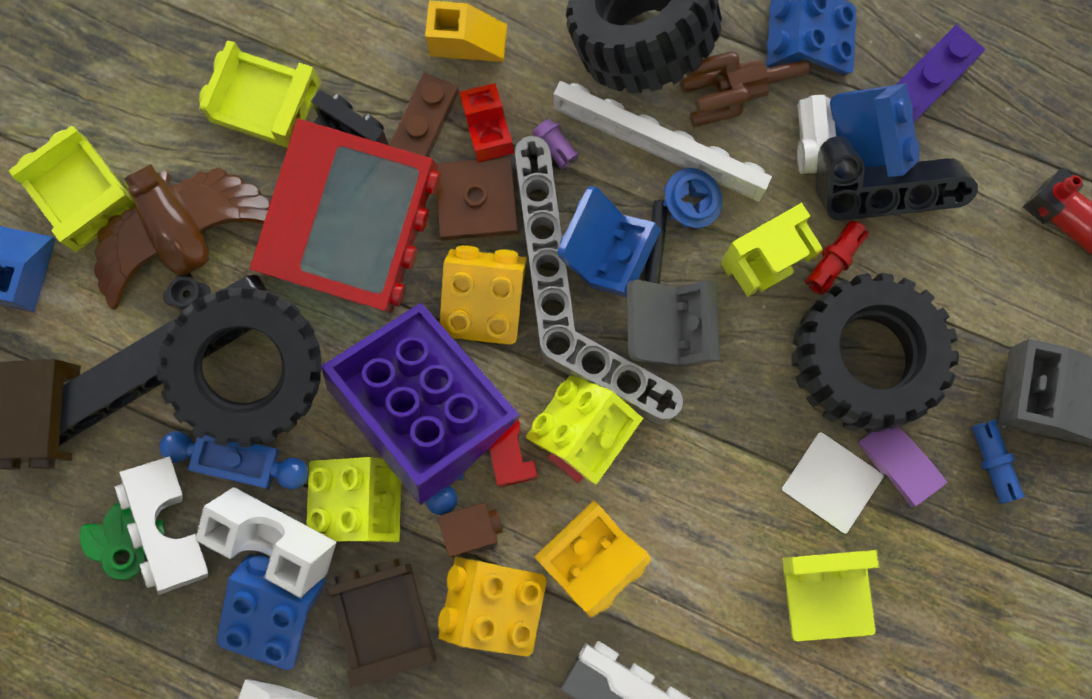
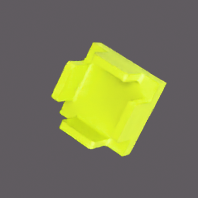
M802 203L731 243L720 264L728 276L734 275L747 297L755 294L758 289L763 292L790 277L794 273L792 265L802 259L809 263L823 250L807 224L810 214Z

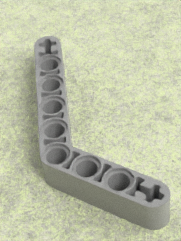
M538 136L523 138L516 146L515 160L540 351L543 359L547 364L569 376L587 380L613 391L639 415L654 423L666 424L672 421L683 406V396L678 388L575 331L566 263L558 257L562 233L550 149L544 139ZM528 156H536L538 173L531 174ZM534 190H542L548 196L543 201L534 202L529 199L528 195ZM540 226H546L553 231V234L547 239H538L532 233ZM544 263H552L559 271L552 277H544L537 272V269ZM556 300L563 305L564 310L559 315L550 316L542 310L543 305L547 301ZM554 338H562L569 344V349L564 354L555 355L548 350L547 345ZM588 357H597L602 361L604 369L598 374H590L583 369L582 362ZM628 375L636 379L638 390L632 394L623 393L617 386V380L620 377ZM648 385L652 387L650 393L648 394L652 398L647 396L643 404L638 400L642 397L643 393L645 392L646 386ZM664 395L670 399L668 406L672 409L666 408L662 413L656 409L658 406L656 400H660Z

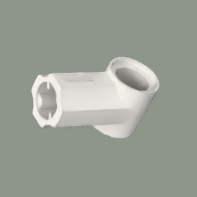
M812 95L800 100L797 104L800 130L797 164L800 174L817 173L819 148L826 140L836 136L835 122L830 107L831 98L825 95Z

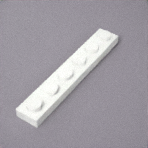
M560 81L553 93V109L680 167L700 169L708 173L718 184L757 202L762 198L772 178L757 164L739 162L731 158L725 150L719 147L710 146L708 148L695 142L694 138L686 132L680 130L673 132L660 126L657 120L648 115L641 114L638 116L625 110L624 106L615 100H602L593 96L582 85L576 83L569 85Z

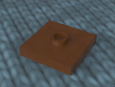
M511 157L494 158L481 162L468 160L436 163L438 166L437 171L441 172L440 183L437 189L441 241L518 234Z

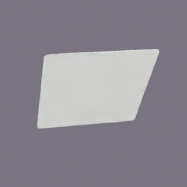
M820 432L782 487V490L841 532L847 533L884 475Z

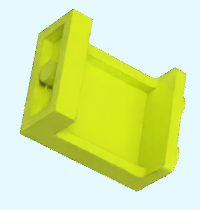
M228 40L223 51H219L215 57L214 72L209 84H206L200 92V110L211 123L288 148L297 118L306 121L312 106L311 100L321 84L314 67L299 63L296 69L244 53L240 51L235 42Z
M74 126L55 133L49 142L35 152L21 157L17 164L9 170L10 175L23 185L54 227L51 231L57 239L74 252L79 251L97 238L98 230L107 226L111 217L121 215L124 210L131 209L135 205L130 194L88 139Z

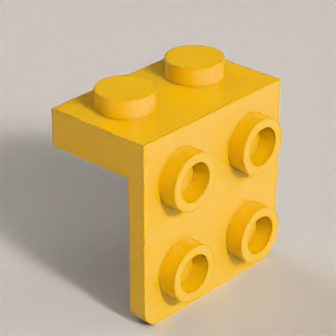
M468 245L457 246L456 249H450L443 263L440 325L454 339L514 344L518 337L522 284L526 272L527 257L518 256V253L512 250H497L495 254L479 252V248Z
M594 500L535 556L536 560L589 617H594L599 612L608 609L614 602L615 597L630 582L636 581L643 575L646 566L652 559L641 546L617 526Z
M455 557L454 564L447 576L448 593L445 607L441 610L438 618V628L440 630L438 639L460 647L524 657L530 656L534 650L547 583L546 577L539 573Z

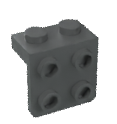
M642 280L628 282V352L632 360L677 367H689L720 361L716 282L705 280L680 287H671Z

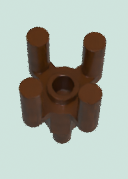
M734 51L709 56L707 59L702 58L701 66L693 73L687 72V76L680 81L682 92L685 93L716 85L717 93L695 98L697 111L690 112V120L692 126L697 127L740 116L743 112L744 102L768 96V84L808 75L809 64L804 59L766 69L765 64L760 59L740 63L739 55Z

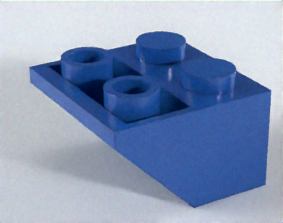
M0 226V306L34 313L56 239L54 237Z

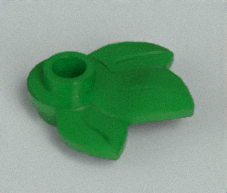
M119 501L108 510L104 517L103 525L83 524L80 529L79 539L85 555L91 560L102 563L103 570L110 578L126 581L136 577L141 572L139 564L145 563L146 555L143 546L134 549L127 525L135 523L130 507L122 510ZM156 520V528L165 536L163 520ZM121 553L130 554V559L126 564H116L118 555Z

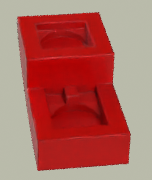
M496 83L459 91L477 162L514 154L513 142Z

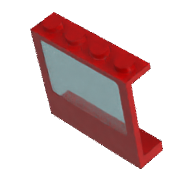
M297 118L250 270L392 314L394 306L400 307L405 295L406 285L402 284L406 269L411 270L416 260L418 248L413 245L418 231L423 232L428 221L429 210L425 209L429 194L435 195L440 183L441 172L437 171V164L432 158Z

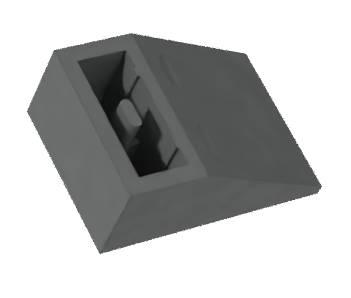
M1027 339L1010 347L998 424L1092 445V357L1069 347Z

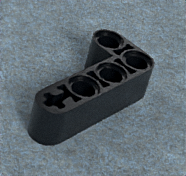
M843 136L831 137L819 148L816 194L827 214L834 220L845 221L959 208L970 203L978 191V184L957 159L945 158L919 161L906 174L888 177L886 165L865 168L863 160L850 140ZM844 158H845L844 161H842L841 163H838V164H837V162H839L841 159H844Z

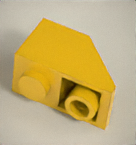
M429 1L425 38L430 57L504 62L507 37L506 23L467 3Z

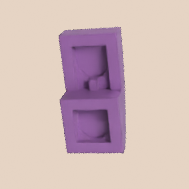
M899 427L884 429L880 432H871L857 442L882 475L886 474L910 507L917 506L948 483L928 457Z

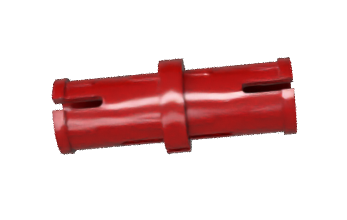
M848 221L832 245L825 247L822 251L821 260L804 280L805 284L809 285L808 288L823 295L825 292H828L838 275L843 270H848L853 263L852 257L869 236V231L865 230L866 227L857 221Z

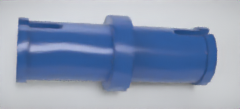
M991 420L987 421L986 424L980 423L970 428L974 433L984 459L981 462L983 471L988 470L1000 505L1026 496L1021 489L1012 462L1015 461L1012 453L1008 454L997 421Z

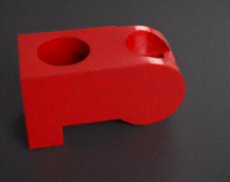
M519 419L489 447L499 488L538 479L534 461L525 463L522 461L518 443L521 434Z

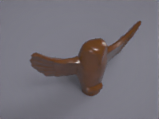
M152 164L123 178L127 191L135 205L131 209L124 210L121 215L111 217L108 225L98 230L97 238L99 243L95 249L97 262L94 267V274L99 279V290L105 296L108 306L113 310L117 309L128 282L131 281L135 273L145 263L157 256L161 258L169 270L178 276L187 275L199 269L209 260V250L203 236L204 231L230 222L244 221L264 224L270 201L260 194V190L256 185L244 183L240 176L228 175L221 168L212 169L208 173L197 172L191 179H184L180 183L170 185V174L166 170L156 173Z

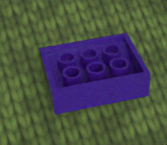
M419 303L321 366L327 390L420 506L458 479L520 416L422 303Z

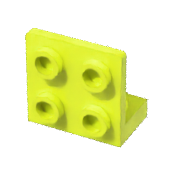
M570 375L566 381L559 385L554 398L543 413L535 418L526 438L531 443L561 458L584 478L597 485L643 418L613 391Z
M361 457L314 460L309 462L306 526L336 542H400L401 481L383 458Z
M876 550L782 558L791 636L794 641L875 634L867 568L879 567Z

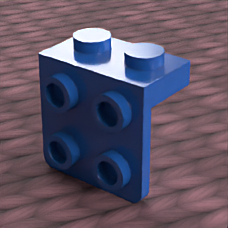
M771 0L769 8L767 67L771 68L806 59L842 75L853 71L856 8L852 3L846 0Z
M907 83L838 93L831 98L830 107L835 122L836 136H843L850 140L863 160L865 168L886 165L888 177L902 176L920 160L919 143L915 135L912 117L913 108L908 95Z
M589 186L582 199L578 202L570 225L561 238L558 257L591 288L627 298V284L629 281L639 279L661 228L655 222L623 215L599 188Z
M249 553L228 579L217 635V644L226 650L284 670H291L297 662L307 615L321 595L325 579L322 578L302 597H298L265 579L270 558Z

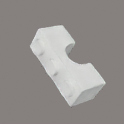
M170 456L120 472L122 484L115 486L121 509L130 507L135 523L127 525L134 549L143 546L148 561L139 564L146 587L156 586L157 593L160 595L207 578L208 570L199 543L196 541V534L181 539H170L163 536L155 525L156 519L163 509L182 502L183 495Z
M235 487L204 506L196 536V541L229 559L245 550H255L267 554L271 558L265 579L298 597H302L327 575L337 543Z

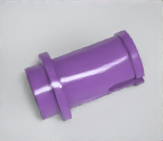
M547 119L533 131V134L544 139L549 146L551 157L557 163L558 168L562 170L571 164L570 159L575 161L579 153L574 150L559 131L560 124L558 122L553 123L551 119Z

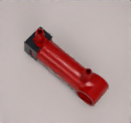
M1062 167L1049 177L1022 207L1042 224L1050 220L1092 255V202L1079 192L1084 186L1082 179L1076 175L1072 176Z

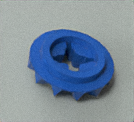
M685 168L679 170L670 177L663 189L665 192L663 206L668 207L671 213L670 219L682 223L683 228L693 227L699 230L714 222L721 212V190L717 182L708 173L700 169ZM689 191L692 197H703L701 201L694 205V209L691 203L681 201L682 198L689 194Z

